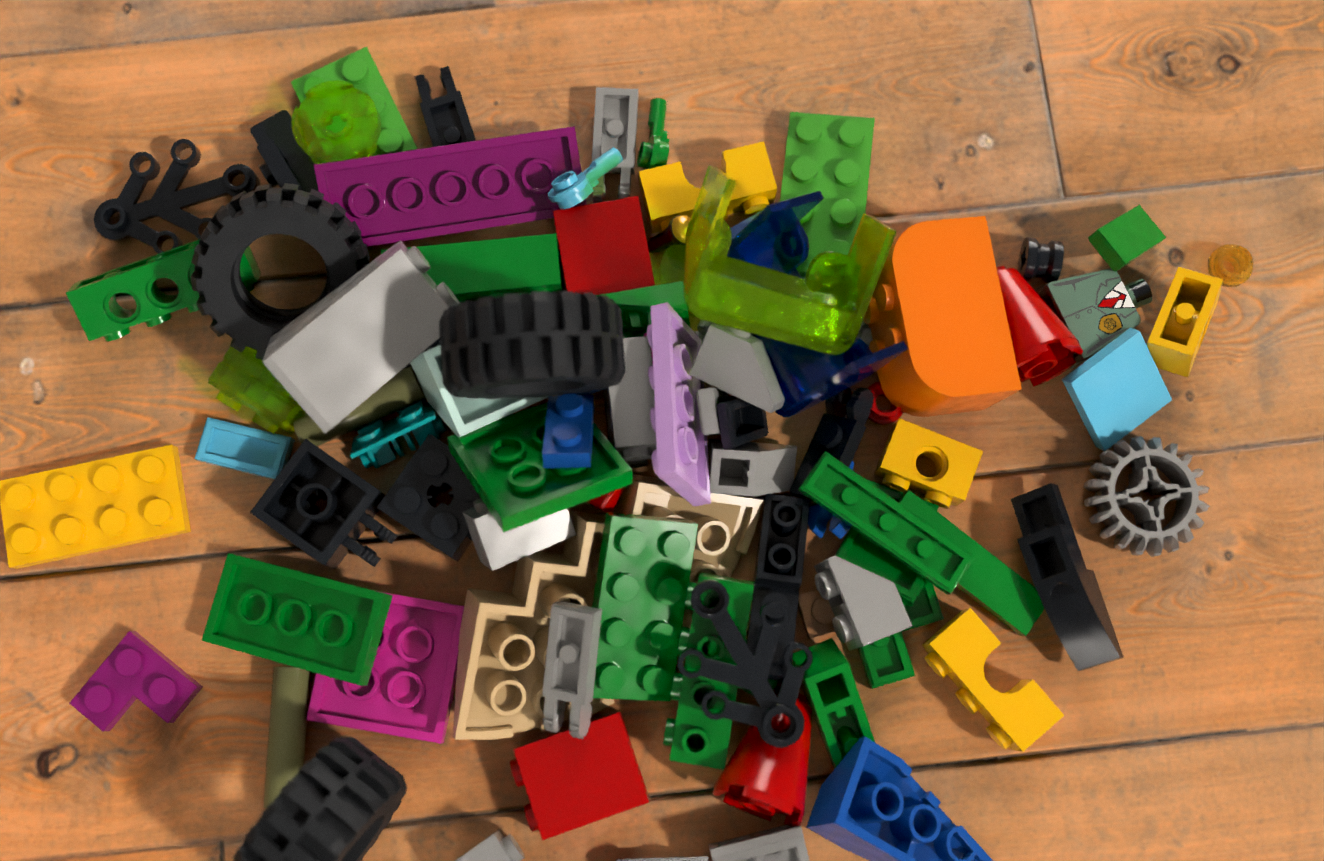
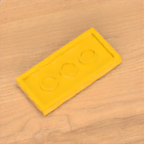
M172 444L0 481V505L9 568L19 569L191 532L178 447Z

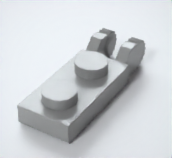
M596 87L592 161L613 147L621 153L623 161L607 173L621 174L620 185L618 186V199L628 198L631 193V174H634L639 92L638 89ZM605 174L598 179L599 184L593 187V204L603 202L606 198Z
M562 601L555 602L551 606L542 696L545 697L543 725L546 731L555 733L560 730L564 722L567 701L571 702L570 735L581 739L588 733L592 715L590 702L593 700L602 609Z

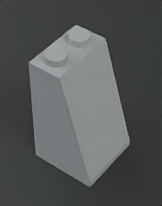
M401 240L270 337L262 361L263 364L324 433H327L439 339V320L448 307L459 305L458 299L444 282L437 286L427 274L431 266L415 246L408 250Z

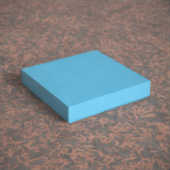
M1133 328L1126 330L1062 379L1095 446L1103 451L1109 449L1172 401L1141 332Z

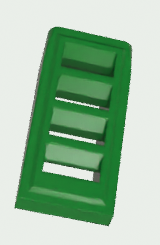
M683 281L600 294L608 296L610 299L612 298L621 309L622 330L647 331V326L651 324V306L668 302L690 327Z

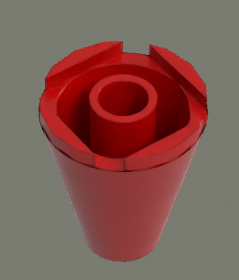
M998 266L996 268L1020 383L1030 380L1033 387L1071 368L1076 363L1073 354L1076 352L1082 355L1083 349L1078 339L1017 269Z
M799 693L796 701V706L801 710L804 717V730L801 737L790 746L774 747L761 738L756 726L751 725L726 764L725 769L716 780L712 793L715 797L726 793L723 802L740 811L771 821L772 816L776 813L786 816L783 825L800 826L805 811L813 709L805 704L807 700L805 696ZM777 714L772 718L771 726L774 729L782 730L788 725L789 719L784 714Z

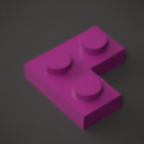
M129 631L69 704L103 732L111 731L136 699H139L166 723H174L203 686L139 633Z

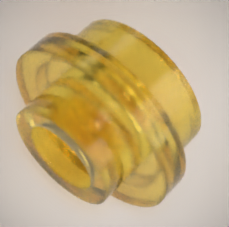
M1226 244L1212 252L1208 259V271L1210 276L1223 279L1222 286L1236 287L1243 284L1251 276L1253 258L1246 248L1239 245ZM1223 261H1228L1234 266V273H1230L1225 269Z

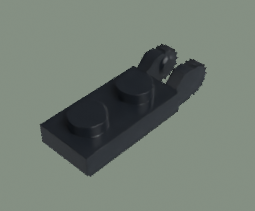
M449 66L440 68V78L443 87L447 91V95L432 99V90L424 74L415 76L422 102L419 104L433 147L476 141L460 91L456 90Z
M839 383L833 386L832 390H830V395L827 396L825 401L826 413L821 418L789 490L791 494L797 498L810 499L798 489L825 451L847 467H850L866 430L865 424L870 415V409L873 408L874 397L871 390L860 387L853 390L852 393V388L847 384Z

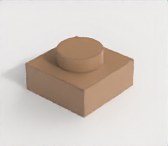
M818 589L799 594L798 608L808 639L835 632L832 623L833 617H835L829 601L821 597Z

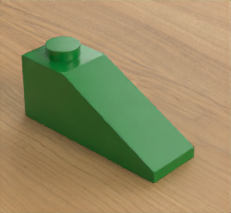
M830 638L808 647L813 659L811 666L804 671L801 687L807 698L808 705L813 709V718L835 769L860 738L866 737L875 742L848 660L834 640ZM804 650L793 653L792 657L793 665H801L806 659Z

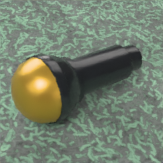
M686 215L673 217L666 230L653 236L647 243L649 252L659 253L673 245L685 246L692 243L697 234L695 222Z

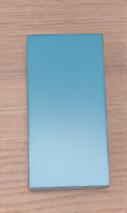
M207 417L194 459L275 480L288 463L295 440L288 436Z

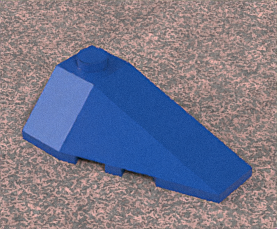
M866 737L860 738L822 783L806 828L839 847L869 861H993L963 826H956L940 809L939 805L941 802L931 791L925 792L910 775L913 770L902 758Z

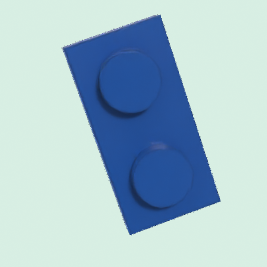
M564 394L548 396L542 450L544 468L591 467L595 412L594 395Z

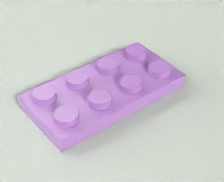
M668 302L651 306V324L647 326V339L653 353V365L649 366L648 376L651 387L654 390L655 407H652L650 410V420L656 433L657 448L652 452L653 469L659 478L694 507L710 504L707 435L701 433L696 396L698 389H704V381L690 375L702 341Z

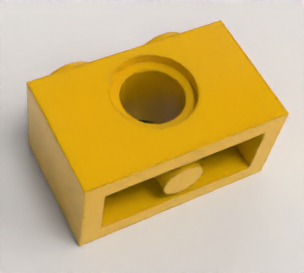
M1178 267L1147 342V347L1157 368L1188 378L1218 304L1223 279Z
M899 418L890 430L874 474L883 477L882 483L889 488L901 492L911 488L925 494V501L936 504L940 508L949 509L950 505L958 506L965 501L983 451ZM918 457H928L935 463L936 474L934 477H926L919 473L916 467Z

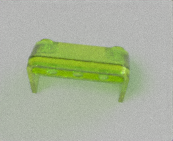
M709 165L686 231L683 296L687 307L696 317L702 320L825 354L837 355L847 351L856 340L897 231L873 216L863 213L848 255L837 251L819 253L810 262L804 279L728 257L727 253L731 245L732 233L729 225L723 219L737 181L719 168Z

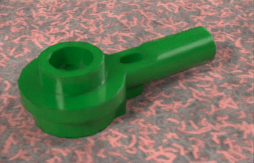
M653 98L650 102L648 127L650 129L649 142L642 141L637 158V167H642L643 170L667 164L669 139L667 138L668 132L664 131L667 102L662 98Z

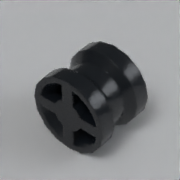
M1026 237L1019 254V273L1026 281H1030L1034 277L1042 278L1045 283L1057 281L1063 265V242L1052 240L1048 244H1042L1035 238Z

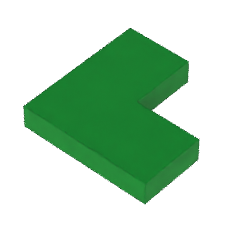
M926 581L912 607L903 603L912 627L858 648L870 689L915 676L902 632L944 620L934 586L930 582Z

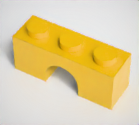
M764 141L722 151L721 170L724 178L718 185L708 189L697 188L687 181L683 173L681 161L639 171V187L651 232L656 233L666 230L670 220L678 215H686L693 219L695 223L703 221L704 224L709 225L726 220L729 214L745 211L746 214H756L761 210L762 212L767 210L770 204L775 203L777 185Z
M971 608L961 610L922 644L929 653L924 658L936 674L941 678L948 675L956 684L959 690L955 692V695L971 713L975 714L979 711L990 725L986 728V731L1002 749L1006 750L1010 747L1012 750L1024 752L1058 722L1064 714L1033 679H1021L1014 687L1004 693L996 691L988 684L984 675V664L988 655L1001 642Z

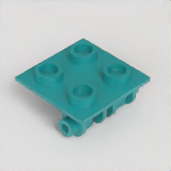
M421 400L398 410L399 416L385 423L380 418L358 428L357 432L359 435L353 438L350 456L352 459L360 456L366 469L373 465L377 469L396 459L388 441L392 442L398 455L403 457L405 454L397 437L403 435L413 452L417 449L409 431L413 432L419 446H421L429 433L440 439L439 434L445 432L446 428L440 416L435 415V410L429 402L423 404Z

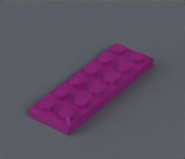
M575 126L314 165L318 190L324 194L323 199L332 205L337 202L346 210L345 216L350 222H356L362 232V241L364 244H367V247L394 243L400 240L407 241L554 218L553 211L560 210L556 202H551L548 197V192L553 188L551 182L561 174L569 171H574L576 175L582 172ZM586 199L573 207L587 205Z

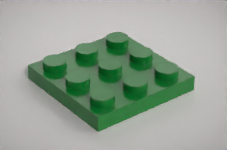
M548 402L503 417L459 438L456 435L447 437L450 453L503 532L633 484L632 469L595 423L593 427L591 467L544 468L542 450Z

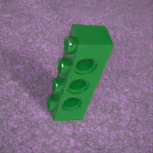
M200 239L74 283L66 292V295L88 340L92 341L104 337L106 342L113 341L131 332L129 327L145 322L147 327H152L164 323L172 318L171 312L187 308L188 312L199 311L196 304L199 293L192 290L191 275L194 272L195 266L192 264L193 254ZM248 246L241 258L240 276L250 292L254 289L253 284L258 282L261 271L250 246ZM169 278L173 280L178 286L179 293L175 295L164 294L157 286V279ZM127 293L131 295L136 301L137 308L132 310L122 308L117 303L115 294Z

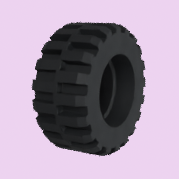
M284 183L283 188H272L271 184L257 186L255 191L250 193L243 191L234 196L226 206L222 205L213 215L200 236V241L193 254L192 264L195 266L194 272L191 275L192 290L199 293L196 304L202 316L209 314L213 321L210 328L217 336L221 337L225 333L232 338L230 346L242 353L247 346L257 350L256 359L263 360L270 337L369 264L370 256L367 244H364L362 241V232L355 221L350 222L345 216L346 210L337 202L332 205L324 200L323 193L311 189V192L308 193L298 190V185ZM285 234L302 239L313 246L322 256L327 272L326 284L318 299L304 307L279 309L266 305L255 298L246 288L240 276L242 255L252 242L266 235Z
M560 291L558 293L532 292L529 294H504V296L498 297L489 296L475 301L461 302L459 305H452L444 311L439 320L443 385L455 397L516 399L583 393L618 385L626 372L621 309L612 298L610 299L605 295L596 296L594 293Z
M353 737L335 738L328 746L321 748L315 757L308 760L299 769L295 777L289 780L281 789L280 794L267 806L261 814V818L250 829L245 837V841L237 849L233 859L234 861H362L365 854L374 845L383 829L386 828L392 819L394 812L400 806L407 789L404 777Z

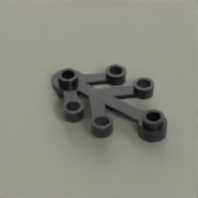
M180 139L171 147L173 161L150 200L137 203L148 181L155 179L160 172L159 162L151 154L138 152L130 159L129 167L132 174L119 197L106 200L97 208L94 215L95 228L108 240L122 241L133 237L153 247L155 252L159 254L165 252L162 250V244L165 240H174L172 249L182 246V240L171 231L157 232L141 223L142 221L160 217L195 235L199 240L212 218L200 219L182 209L226 195H230L233 198L243 191L247 193L253 192L257 186H260L259 177L247 165L235 164L226 169L223 177L179 190L189 170L195 167L201 159L200 150L192 141ZM191 148V156L184 160L180 159L182 150ZM142 162H151V166L146 172H139ZM239 174L245 175V180L241 185H232V180L235 176ZM120 212L121 218L119 222L110 225L109 221L112 215Z
M713 579L699 582L691 593L692 607L699 616L711 619L736 665L705 657L702 651L697 648H687L678 657L679 671L688 678L702 676L749 689L760 705L758 707L728 699L724 691L710 689L704 693L701 699L703 713L713 720H719L724 717L756 726L761 738L774 747H787L794 744L801 737L804 730V717L801 710L796 706V701L804 671L811 666L813 657L810 649L801 642H792L785 647L783 661L787 668L778 696L776 697L767 679L780 631L787 625L789 620V613L786 607L777 601H769L761 607L759 617L762 627L753 656L727 611L729 594L724 585ZM708 589L716 591L719 596L718 602L712 607L703 605L700 600L701 594ZM777 607L782 610L783 617L779 623L769 624L766 621L765 615L770 608ZM795 649H802L806 653V659L801 665H793L789 661V655ZM691 654L698 656L701 659L700 667L695 671L685 669L683 660L686 656ZM713 696L721 697L724 700L723 709L719 712L708 710L706 703L709 698ZM777 714H784L789 719L788 725L782 730L774 729L771 726L772 718Z

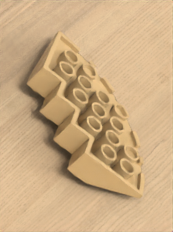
M632 474L633 484L626 486L615 505L614 513L685 519L698 523L689 582L698 583L700 573L731 577L742 553L746 554L763 500L750 496L710 493V504L694 507L661 478ZM571 511L570 517L576 535L565 540L563 554L538 551L517 561L512 593L467 589L459 633L453 738L455 740H493L513 737V733L527 732L535 729L546 730L543 725L545 697L542 696L551 606L555 602L562 601L592 607L606 515ZM685 609L682 627L691 628L693 610ZM593 698L592 702H590L592 714L615 703L614 700ZM566 701L564 721L570 719L571 702Z

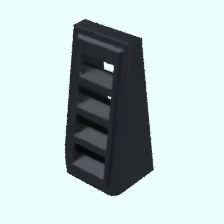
M735 396L728 397L717 403L723 449H732L768 435L765 410Z

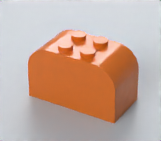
M986 216L923 221L907 228L869 265L862 283L863 300L861 303V314L864 323L868 324L869 328H871L873 338L869 345V357L872 365L877 367L879 382L887 399L896 408L897 406L900 407V411L916 417H930L985 410L1022 390Z

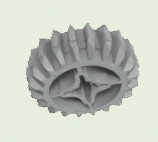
M1136 436L1131 439L1130 445L1126 441L1121 440L1114 444V452L1109 449L1103 451L1100 454L1103 464L1095 463L1091 465L1089 471L1097 479L1086 481L1084 488L1094 492L1095 496L1085 499L1084 505L1086 507L1096 506L1098 513L1092 515L1089 518V522L1095 524L1102 521L1105 524V527L1100 532V537L1103 539L1114 534L1116 535L1114 548L1118 550L1124 549L1129 544L1132 555H1142L1146 549L1147 553L1154 557L1161 555L1163 549L1169 553L1178 550L1179 541L1187 543L1194 538L1190 529H1199L1203 526V520L1196 513L1205 512L1210 507L1204 501L1199 500L1200 495L1208 493L1209 487L1205 485L1197 486L1195 479L1201 477L1204 470L1194 469L1191 471L1187 465L1191 463L1193 455L1185 454L1178 458L1176 456L1178 444L1171 443L1163 449L1161 437H1153L1146 444L1142 436ZM1131 463L1132 473L1128 475L1129 485L1127 489L1115 492L1119 473L1125 465ZM1156 468L1167 476L1171 484H1167L1159 478ZM1144 490L1143 493L1149 491L1151 496L1162 495L1151 502H1148V500L1143 501L1141 497H1130ZM1176 500L1174 515L1167 526L1162 529L1160 520L1164 519V507L1167 502ZM1119 508L1129 510L1134 515L1136 525H1141V528L1129 522Z

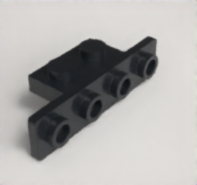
M287 110L278 112L250 129L259 145L257 149L265 161L258 166L267 182L272 185V188L277 185L283 188L284 183L298 185V190L310 193L311 189L319 192L314 165L319 163Z

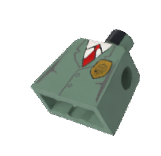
M1111 268L1050 282L1038 293L1078 339L1083 349L1082 355L1076 352L1073 354L1076 363L1071 369L1088 360L1129 328L1134 329L1141 324V318L1136 308L1152 302L1151 289L1144 279H1138L1124 285L1118 272L1113 271Z

